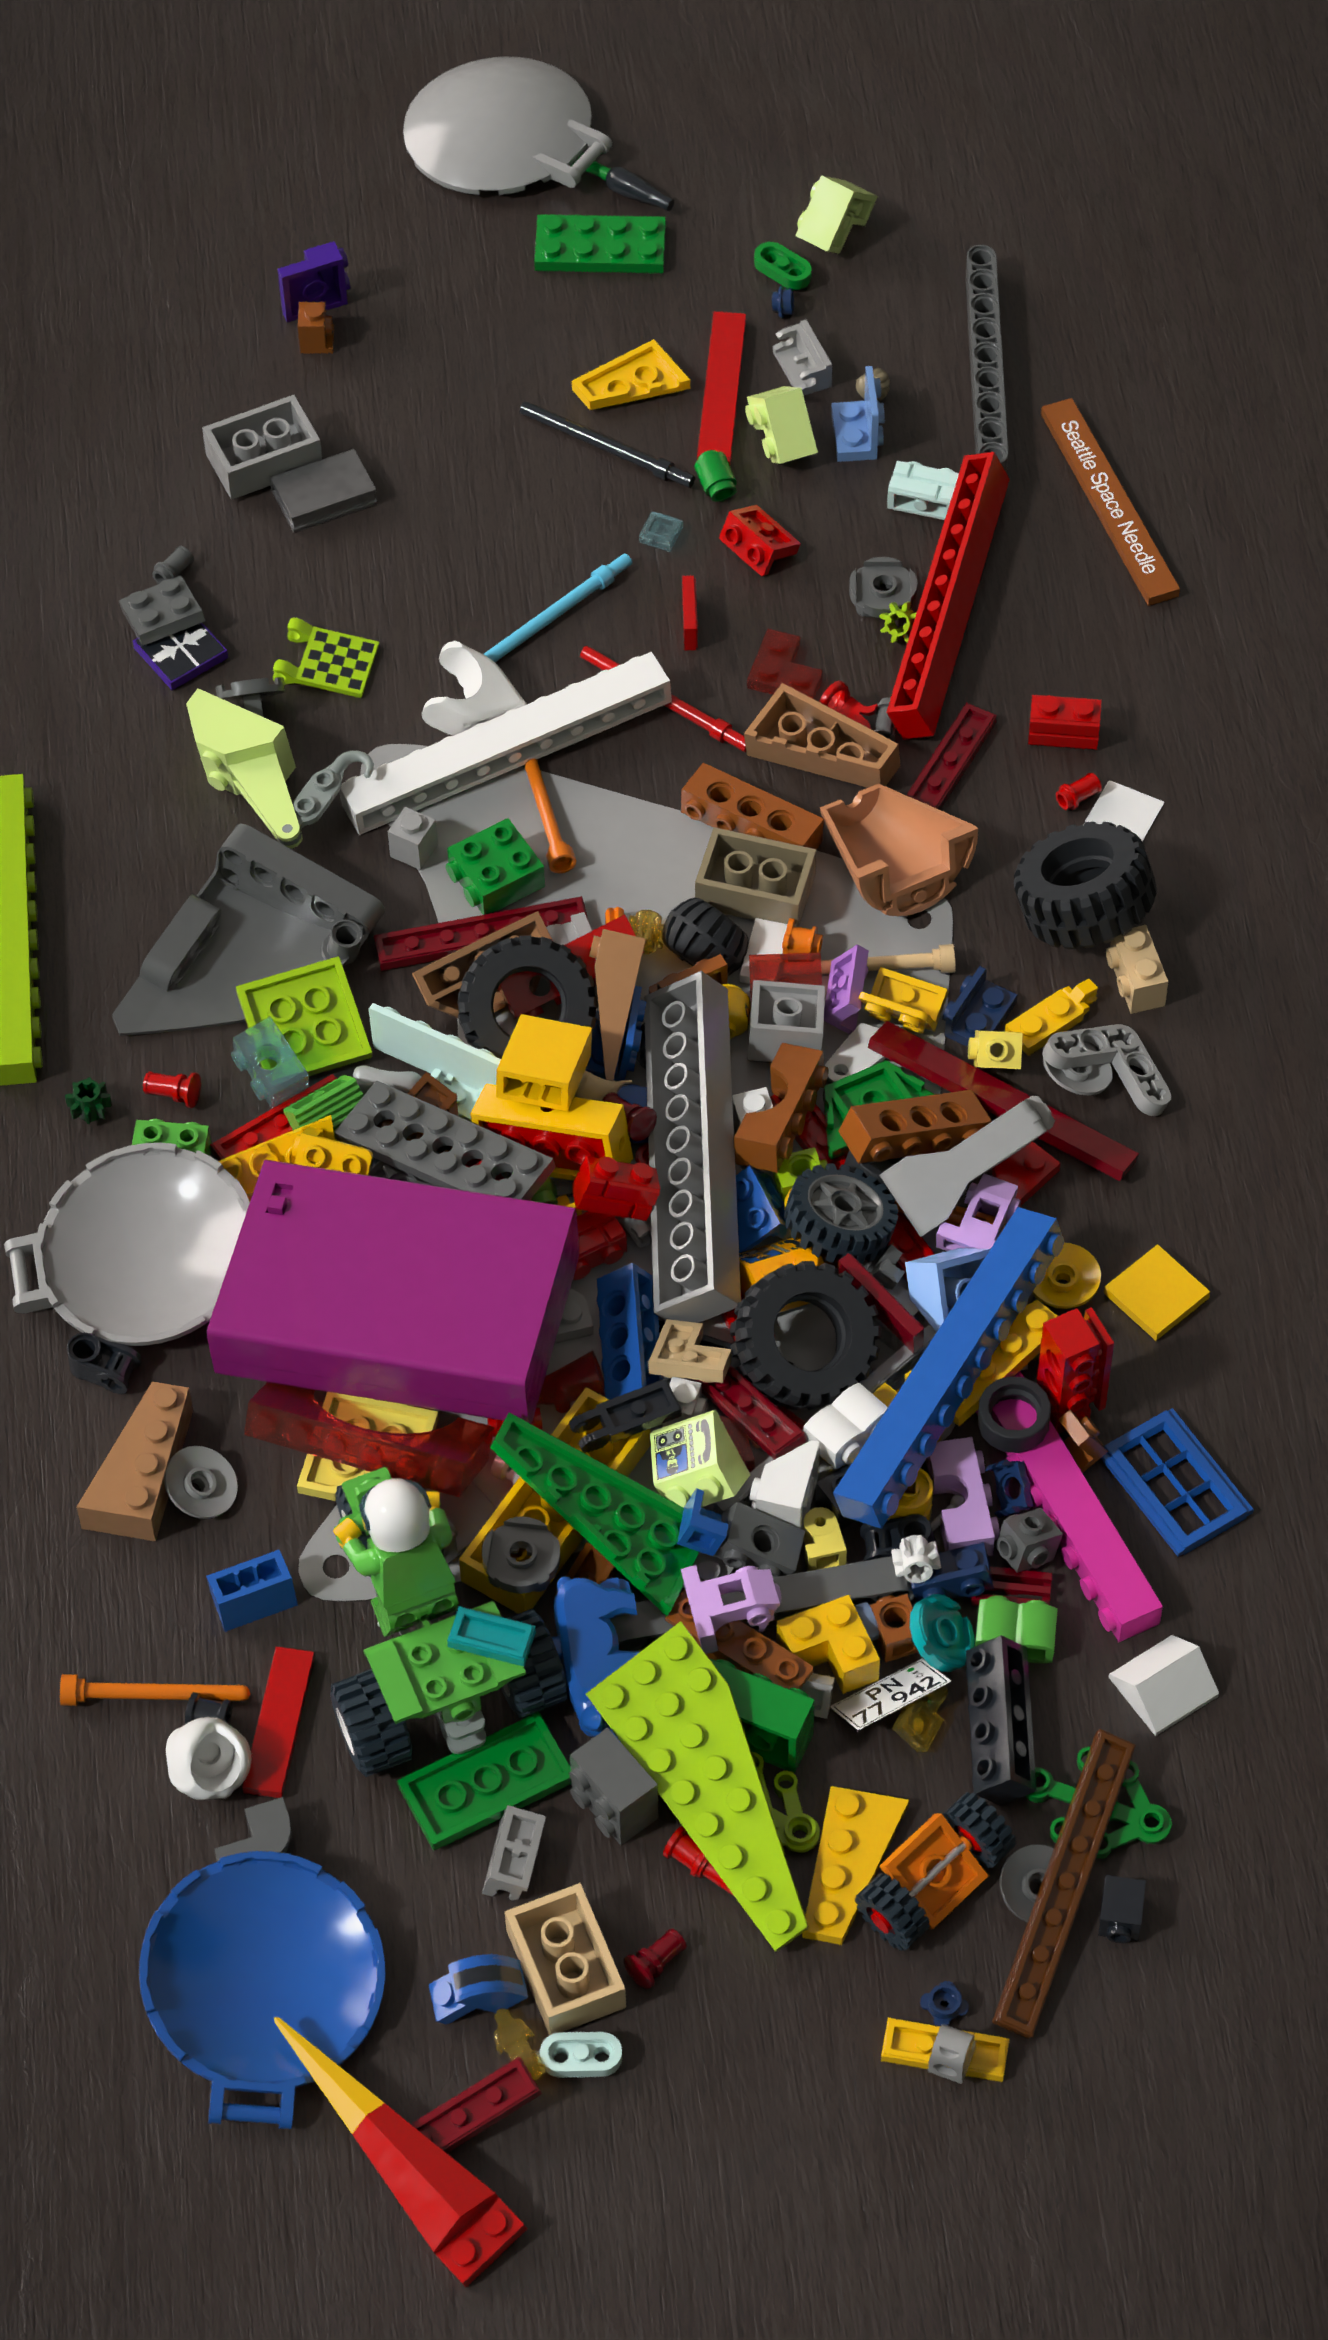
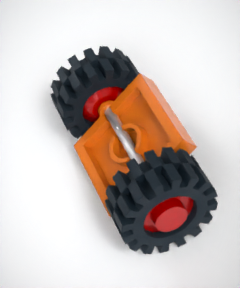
M966 1792L944 1814H934L879 1865L885 1875L879 1874L856 1895L857 1909L864 1914L862 1916L866 1922H870L872 1925L870 1928L874 1932L878 1931L880 1938L885 1942L888 1940L893 1948L897 1947L901 1951L906 1950L926 1930L935 1928L988 1877L982 1865L987 1869L993 1868L1015 1847L1016 1838L1011 1834V1827L1004 1824L1006 1821L1002 1815L998 1816L995 1812L996 1809L992 1805L988 1806L985 1799L982 1797L978 1798L975 1793L970 1794Z

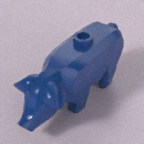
M561 1577L557 1582L558 1593L554 1602L557 1636L552 1637L564 1670L567 1694L579 1720L580 1729L588 1737L594 1738L606 1728H609L615 1735L586 1693L640 1653L619 1651L616 1629L610 1619L625 1614L637 1615L635 1595L631 1593L629 1582L619 1579V1577L609 1578L601 1584L585 1578L571 1579L569 1577Z

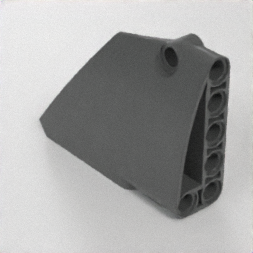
M237 824L217 852L215 869L197 895L192 894L185 901L146 956L141 966L140 976L113 1012L112 1018L120 1036L153 1034L246 1022L236 993V986L337 956L340 957L342 966L353 963L357 959L360 947L384 914L385 907L375 896L246 824ZM339 940H346L351 944H342Z

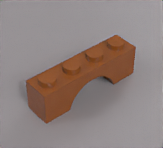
M787 1043L781 1044L770 1065L771 1091L774 1095L781 1098L782 1101L768 1110L745 1114L734 1136L735 1163L737 1165L747 1167L751 1165L753 1168L778 1173L784 1159L788 1160L793 1150V1141L796 1135L800 1136L803 1132L805 1116L808 1111L812 1112L814 1110L817 1092L819 1088H824L828 1080L829 1069L824 1066V1051Z

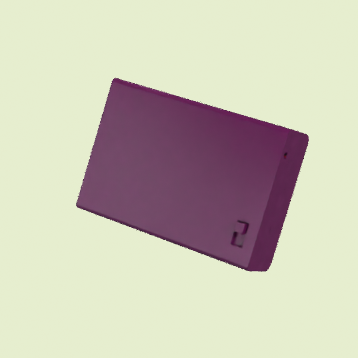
M265 1159L207 1328V1338L214 1372L216 1374L503 1421L510 1412L531 1424L578 1263L579 1236L576 1208Z

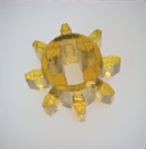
M641 910L635 916H629V923L636 937L646 939L643 949L644 954H652L657 951V948L662 949L664 945L662 917L652 910Z

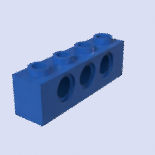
M630 1263L597 1278L598 1295L596 1301L599 1308V1336L602 1345L601 1367L604 1373L605 1386L603 1397L609 1400L663 1380L662 1375L649 1374V1359L660 1335L658 1315L654 1313L653 1275L634 1263Z

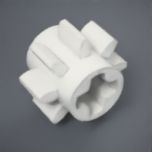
M922 1535L902 1538L899 1549H892L891 1551L896 1576L901 1577L904 1575L910 1583L925 1582L932 1576L933 1569L941 1568L936 1542L928 1543Z

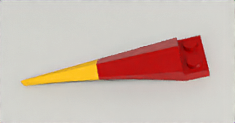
M274 2017V2021L430 2248L466 2288L527 2230V2227L494 2191L281 2018Z

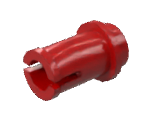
M1088 773L1070 785H1061L1059 791L1056 792V800L1062 809L1075 810L1080 802L1102 791L1101 782L1094 773Z

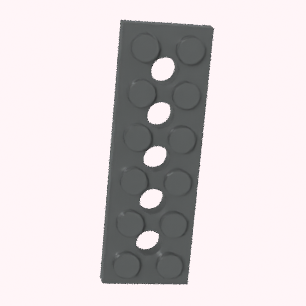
M377 1080L334 1132L337 1141L371 1150L373 1158L438 1187L530 1201L556 1168L553 1158ZM384 1120H394L390 1126L377 1127ZM413 1133H423L420 1139L406 1140ZM449 1145L453 1147L449 1152L436 1153L442 1146ZM472 1159H482L479 1165L465 1166ZM500 1173H512L508 1179L495 1180L496 1176Z

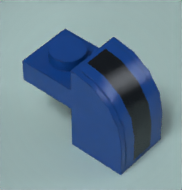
M476 1955L458 1960L448 1965L449 1973L429 1984L436 2022L449 2024L476 2008L499 2014L528 1998L521 1961L503 1955Z

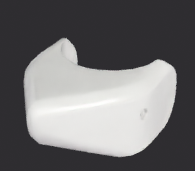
M453 641L443 646L439 661L447 671L457 677L459 684L464 688L466 699H453L449 697L431 698L424 705L422 718L428 725L454 736L471 729L476 724L485 723L497 718L509 710L525 706L527 703L494 661L460 642Z

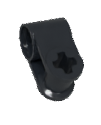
M78 1333L72 1336L67 1344L69 1367L73 1376L102 1386L117 1394L127 1392L129 1388L128 1380L134 1368L139 1367L143 1360L142 1356L133 1348L113 1343L91 1333ZM83 1354L92 1355L91 1357L86 1359L78 1358Z
M911 1514L887 1520L882 1529L868 1524L862 1525L860 1537L865 1540L867 1552L864 1561L892 1556V1549H899L901 1539L908 1536L924 1535L928 1543L936 1542L929 1520L925 1516Z

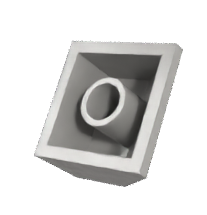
M753 980L747 1060L772 1062L782 1043L821 1050L825 986Z

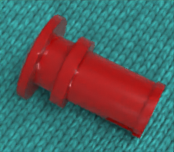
M148 1071L144 1077L143 1091L148 1095L153 1094L173 1098V1101L178 1103L184 1101L186 1107L194 1108L200 1098L201 1077L196 1072L191 1073L187 1077V1075L181 1073L177 1074V1076Z

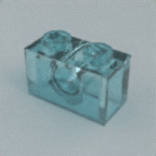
M271 1016L233 1037L234 1051L231 1052V1056L241 1072L247 1070L253 1079L250 1085L260 1101L266 1099L270 1107L273 1108L309 1087V1074ZM265 1059H272L277 1063L272 1069H263L258 1064Z

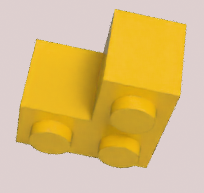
M849 1595L777 1621L776 1643L813 1667L828 1662L843 1694L879 1681L880 1658Z

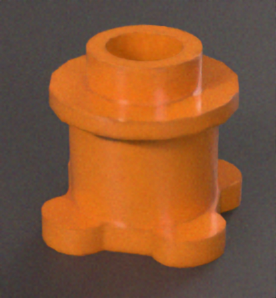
M789 918L783 938L782 960L788 961L790 954L804 956L807 958V961H811L813 955L819 956L823 935L818 934V927L813 926L812 929L796 927L795 919Z

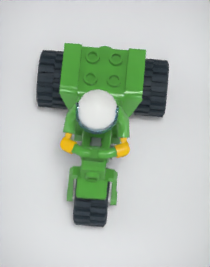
M385 1467L350 1479L337 1486L336 1502L341 1519L333 1530L336 1539L357 1572L363 1576L371 1577L376 1597L371 1599V1604L378 1620L377 1625L381 1628L384 1638L398 1632L401 1635L363 1649L371 1666L370 1670L331 1684V1701L343 1739L356 1768L365 1777L411 1760L412 1743L405 1722L407 1719L424 1718L435 1714L449 1750L454 1754H462L478 1748L486 1742L485 1720L481 1712L480 1696L501 1688L510 1708L520 1718L566 1701L567 1682L557 1649L544 1621L532 1609L507 1618L536 1626V1633L524 1667L448 1647L447 1640L456 1615L441 1621L438 1620V1617L456 1611L458 1599L454 1583H456L455 1578L441 1552L442 1549L449 1546L452 1542V1532L445 1511L439 1508L441 1504L439 1492L425 1491L418 1483L410 1480L392 1479L388 1469ZM494 1601L472 1609L501 1617ZM416 1626L417 1630L409 1632V1628Z

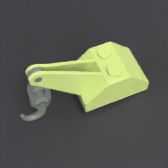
M197 689L186 703L200 759L209 784L220 791L227 790L236 795L242 794L277 841L290 849L297 847L302 842L301 829L305 825L317 822L340 792L344 771L349 764L353 762L363 763L366 766L364 773L366 778H370L374 771V763L365 752L355 750L342 753L331 765L315 773L292 802L285 781L296 766L284 726L201 689Z

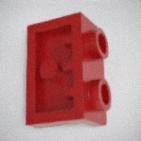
M758 505L729 511L719 535V539L760 576L768 575L774 560L796 555L801 545L798 540Z

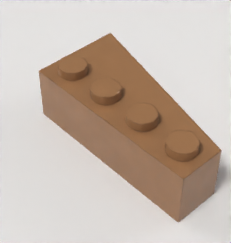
M784 683L780 685L744 733L747 756L867 788L876 784L886 786L901 766L898 743Z
M158 1382L150 1384L76 1507L82 1529L156 1541L169 1497L164 1483L166 1469L173 1455L183 1448L193 1413L188 1387Z

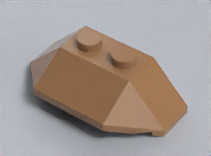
M539 912L528 915L412 973L427 1006L458 1018L459 1007L457 1002L458 993L462 985L461 982L478 956L489 947L508 938L531 935V937L552 939ZM541 977L531 979L529 988L532 993H535ZM499 988L494 996V1013L507 1007Z

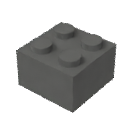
M606 1728L570 1754L571 1772H569V1776L572 1780L571 1795L582 1809L588 1807L596 1816L595 1822L598 1828L606 1837L613 1836L622 1846L659 1818L658 1784L609 1728Z

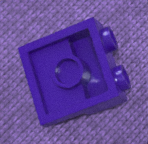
M335 241L304 250V261L278 268L282 313L287 323L298 320L299 302H325L326 311L348 304L346 290L351 289L348 275L344 270L345 267H348V259L344 249H338Z

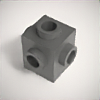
M1038 1508L1020 1515L1014 1514L1005 1519L995 1547L1000 1555L1018 1573L1032 1567L1039 1568L1045 1563L1053 1561L1063 1533L1044 1510Z

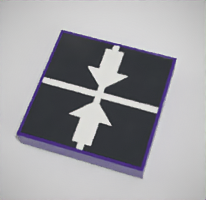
M203 623L144 646L141 645L138 638L133 640L134 649L171 690L176 689L228 658L227 649Z

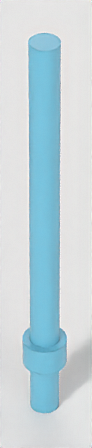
M624 553L609 565H601L591 573V577L485 652L484 655L494 662L498 661L598 588H606L614 582L616 575L632 565L629 555Z

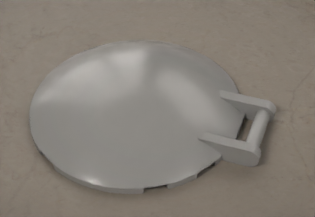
M494 57L476 60L441 74L427 84L414 98L406 113L403 128L407 153L415 161V166L426 177L446 188L479 195L481 190H499V195L525 190V185L540 179L543 183L552 179L573 188L580 182L581 175L601 154H606L613 146L611 139L607 135L590 128L592 114L589 100L584 90L571 76L550 64L521 57ZM587 148H589V149L574 163V161H575Z
M143 1143L116 1149L86 1164L87 1169L77 1175L71 1182L67 1180L49 1202L51 1207L43 1224L40 1223L37 1233L11 1238L4 1243L6 1256L11 1261L15 1296L12 1298L15 1312L29 1313L53 1307L68 1324L82 1333H91L113 1343L127 1346L152 1345L187 1335L210 1321L250 1202L240 1182L223 1168L220 1162L199 1150L193 1152L181 1149L176 1144ZM34 1255L39 1289L30 1291L25 1256Z

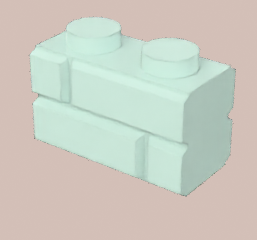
M897 461L888 487L887 508L945 520L959 473L949 468L936 469L926 467L915 461L908 463Z

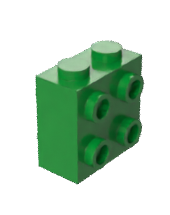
M509 818L447 848L448 863L446 864V870L449 877L454 883L459 882L464 888L465 898L470 906H477L482 915L494 913L545 887L544 865Z

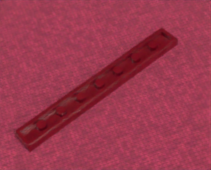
M886 1021L869 1040L867 1048L950 1092L972 1090L984 1110L997 1117H1000L1025 1099L1031 1097L889 1021ZM1048 1106L1055 1122L1051 1129L1038 1137L1039 1139L1118 1181H1121L1134 1166L1139 1153Z

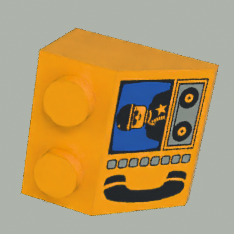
M793 1238L740 1253L741 1291L744 1294L762 1277L790 1263L797 1265L802 1261H814L815 1266H820L824 1261L821 1256L818 1258L812 1254V1247L805 1250L799 1245L801 1239L794 1240ZM805 1301L792 1302L783 1307L780 1312L810 1303Z

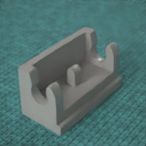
M806 319L800 321V324L784 328L776 333L779 340L790 337L787 341L774 345L773 353L792 387L802 388L803 396L832 387V363Z
M507 1805L499 1824L482 1894L494 1896L497 1890H505L510 1892V1900H517L522 1891L527 1892L546 1816Z

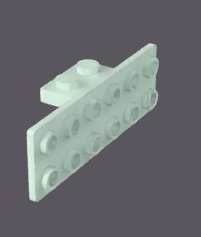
M372 1003L369 1008L373 1047L431 1073V1076L452 1092L457 1093L459 1117L472 1122L470 1113L485 1084L496 1085V1073L501 1059L486 1049H477L465 1044L457 1036L438 1032L423 1021H413L406 1018L391 1007H381Z

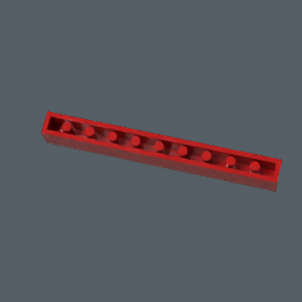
M995 452L966 455L963 458L886 712L903 739L934 736L1010 480Z

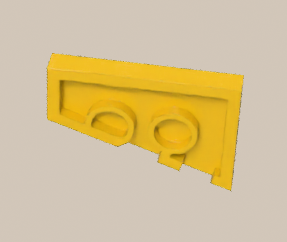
M654 339L572 380V390L589 410L690 389V379Z

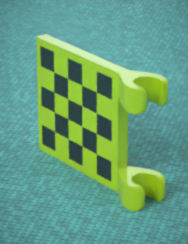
M291 618L288 623V639L296 643L306 641L308 643L299 668L288 661L276 660L273 666V681L275 682L277 677H282L285 684L298 683L362 698L379 642L314 627L302 619Z

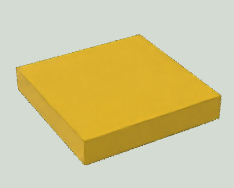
M1158 1244L1104 1286V1294L1155 1341L1210 1297V1291Z

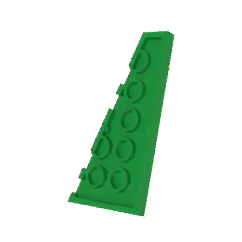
M509 1412L490 1448L665 1616H668L684 1585L681 1569L693 1566L699 1551L677 1544L684 1508Z

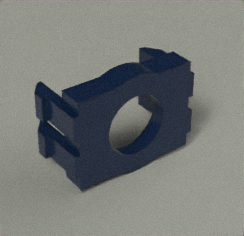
M1007 1459L991 1464L986 1468L985 1471H994L996 1492L1001 1505V1510L994 1512L998 1518L1019 1514V1512L1030 1510V1507H1033L1030 1481L1027 1477L1024 1462L1009 1461ZM1013 1477L1017 1478L1021 1485V1493L1017 1499H1013L1008 1490L1009 1482Z

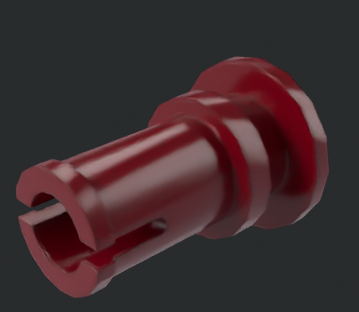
M615 1092L608 1093L602 1101L623 1104L628 1136L632 1140H644L652 1133L657 1122V1114L654 1109L642 1107L639 1104H631Z
M668 1929L649 1948H641L636 1953V1956L629 1954L624 1957V1967L639 1986L649 1990L655 1983L653 1977H659L663 1973V1967L687 1948L686 1942L676 1930Z

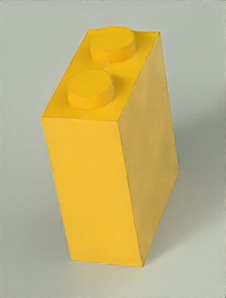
M521 1014L497 1068L496 1098L568 1112L591 1057L592 1028Z

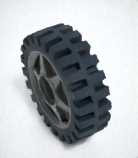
M827 1164L825 1169L821 1165L813 1167L812 1171L809 1168L803 1171L802 1176L799 1175L796 1179L785 1207V1224L787 1229H792L790 1234L794 1240L801 1239L799 1245L805 1250L812 1247V1254L816 1255V1257L819 1258L822 1253L826 1254L825 1261L833 1263L835 1258L840 1260L849 1253L863 1264L865 1259L867 1262L875 1260L876 1255L878 1257L881 1256L891 1240L898 1220V1206L894 1204L895 1198L892 1194H886L888 1188L883 1183L875 1185L877 1178L870 1175L867 1178L862 1177L863 1170L856 1168L855 1173H852L848 1165L842 1164L839 1170H837L835 1164Z

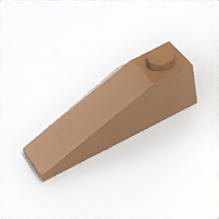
M603 929L601 937L594 936L589 957L596 958L594 969L605 1080L613 1081L646 939Z

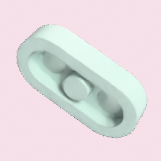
M607 2032L554 2033L542 2042L540 2061L543 2069L554 2077H605L613 2074L622 2063V2047L619 2040ZM560 2053L568 2056V2059L562 2063L556 2062L553 2058ZM599 2053H606L609 2056L608 2060L604 2062H599L594 2057Z

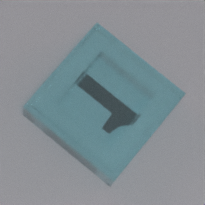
M651 511L639 534V542L671 552L683 529V520Z

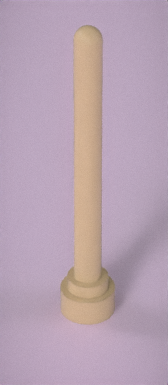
M954 944L939 945V949H932V953L868 957V971H879L880 967L889 970L933 967V970H940L941 973H955ZM833 960L790 962L784 965L783 972L788 977L830 974L831 961Z

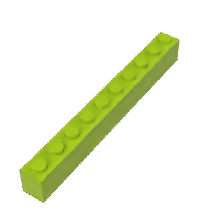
M23 774L0 776V1086L37 1083L36 1068L43 1067L41 1046L35 1045V1038H41L42 1031L40 1017H35L34 1009L41 1008L39 987H34L33 983L34 979H40L38 958H33L32 952L33 950H39L37 929H32V922L38 921L36 900H31V893H37L35 871L30 872V865L36 864L34 843H29V836H35L33 815H28V809L34 808L32 787L26 788Z

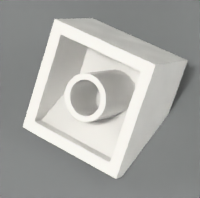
M811 1440L767 1463L764 1466L762 1477L754 1478L750 1492V1500H753L751 1508L803 1529V1519L810 1510L816 1482H818L820 1442Z

